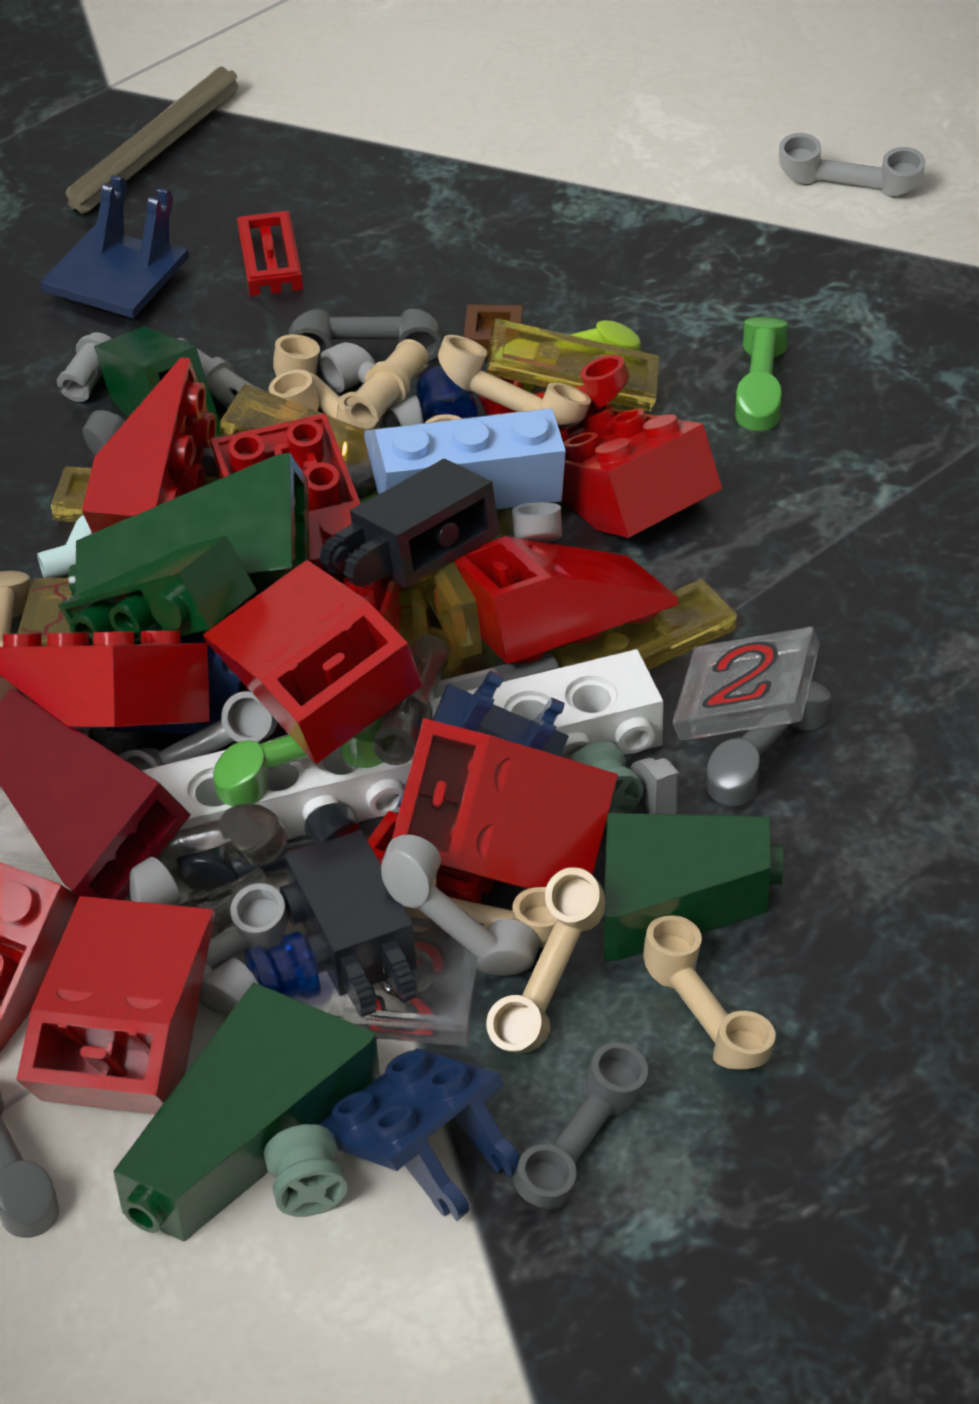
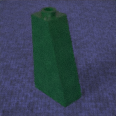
M290 453L277 454L76 540V562L70 566L68 572L72 596L80 594L182 547L226 535L257 590L245 601L252 600L304 561H310L308 478Z
M253 982L113 1172L122 1214L131 1223L146 1232L157 1233L160 1230L185 1242L269 1173L265 1163L264 1149L268 1141L276 1134L298 1125L320 1124L332 1114L333 1107L342 1098L362 1091L380 1077L376 1033Z

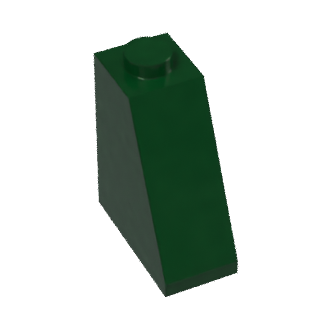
M143 326L94 346L110 397L127 418L130 417L181 357L190 358L198 382L205 385V403L208 412L215 414L216 435L224 436L195 345Z
M608 813L604 960L618 961L643 953L649 924L662 916L674 915L686 918L693 922L702 934L768 912L769 885H782L783 844H770V817Z

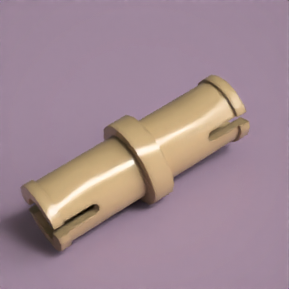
M403 340L385 361L377 362L368 370L365 376V383L346 401L349 405L345 406V413L352 424L362 429H371L379 422V419L390 406L404 401L410 392V384L428 366L425 363L429 362V355L424 346L415 340Z

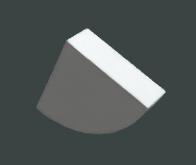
M646 758L634 762L630 769L635 772L643 784L641 802L648 813L676 814L678 812L679 793L678 770L665 758L658 760Z

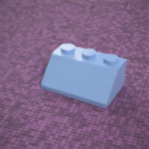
M538 409L364 430V440L378 494L445 458L492 481L496 509L511 508L533 502L551 503L562 501L565 447L553 409Z

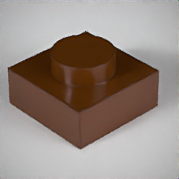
M467 304L464 337L483 346L487 351L486 358L495 359L498 353L506 346L522 340L523 305Z

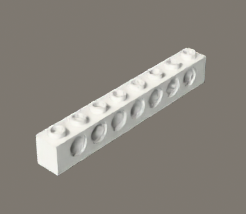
M638 649L502 682L493 695V699H495L494 705L531 721L544 710L551 697L564 702V710L557 716L554 725L556 726L555 730L569 736L561 757L570 759L576 751L585 745L597 741H609L616 744L623 755L635 754L646 749L662 746L663 699ZM478 688L468 690L467 692L473 694ZM441 697L394 708L380 717L388 724L392 734V753L384 763L371 768H358L348 764L342 758L340 748H338L318 764H315L310 757L271 768L266 770L268 780L266 794L261 800L249 806L235 807L227 805L215 793L213 771L216 762L226 750L141 770L160 782L191 814L159 855L162 864L167 870L178 868L175 860L178 849L188 840L201 835L220 837L227 844L230 854L253 848H262L273 843L305 836L304 824L307 817L317 808L330 803H343L350 806L354 810L358 822L385 816L389 810L396 813L399 812L400 808L396 806L408 779L423 718L433 719ZM284 735V736H280V737H276V738H272V739L260 741V742H258V743H259V744H262V743H265V742H268V741H272V740H275V739H278V738H282V737H285V736H288V735Z

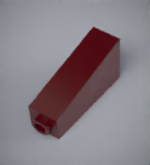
M10 688L1 699V788L68 889L78 898L79 896L124 900L130 892L131 869L149 857L157 859L191 814L160 782L74 727L66 726L44 708L13 688Z

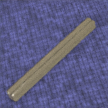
M223 66L216 68L69 186L65 193L69 200L67 202L68 206L72 210L76 209L81 214L91 211L101 201L103 184L112 186V175L122 177L125 181L129 180L232 96L239 87L235 80L238 77L233 70L228 71Z

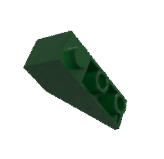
M225 535L182 547L61 602L58 607L68 622L71 633L89 632L90 645H93V632L134 631L135 644H141V631H181V636L209 630L257 590Z

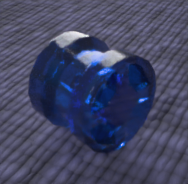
M436 366L427 370L419 378L416 384V395L419 398L424 423L434 416L444 414L455 415L462 419L478 417V408L473 392L466 391L457 386L448 377L442 366Z
M299 931L283 935L279 945L268 949L256 945L244 950L245 964L259 985L290 998L301 997L305 1000H310L321 995V983L314 959L304 937Z

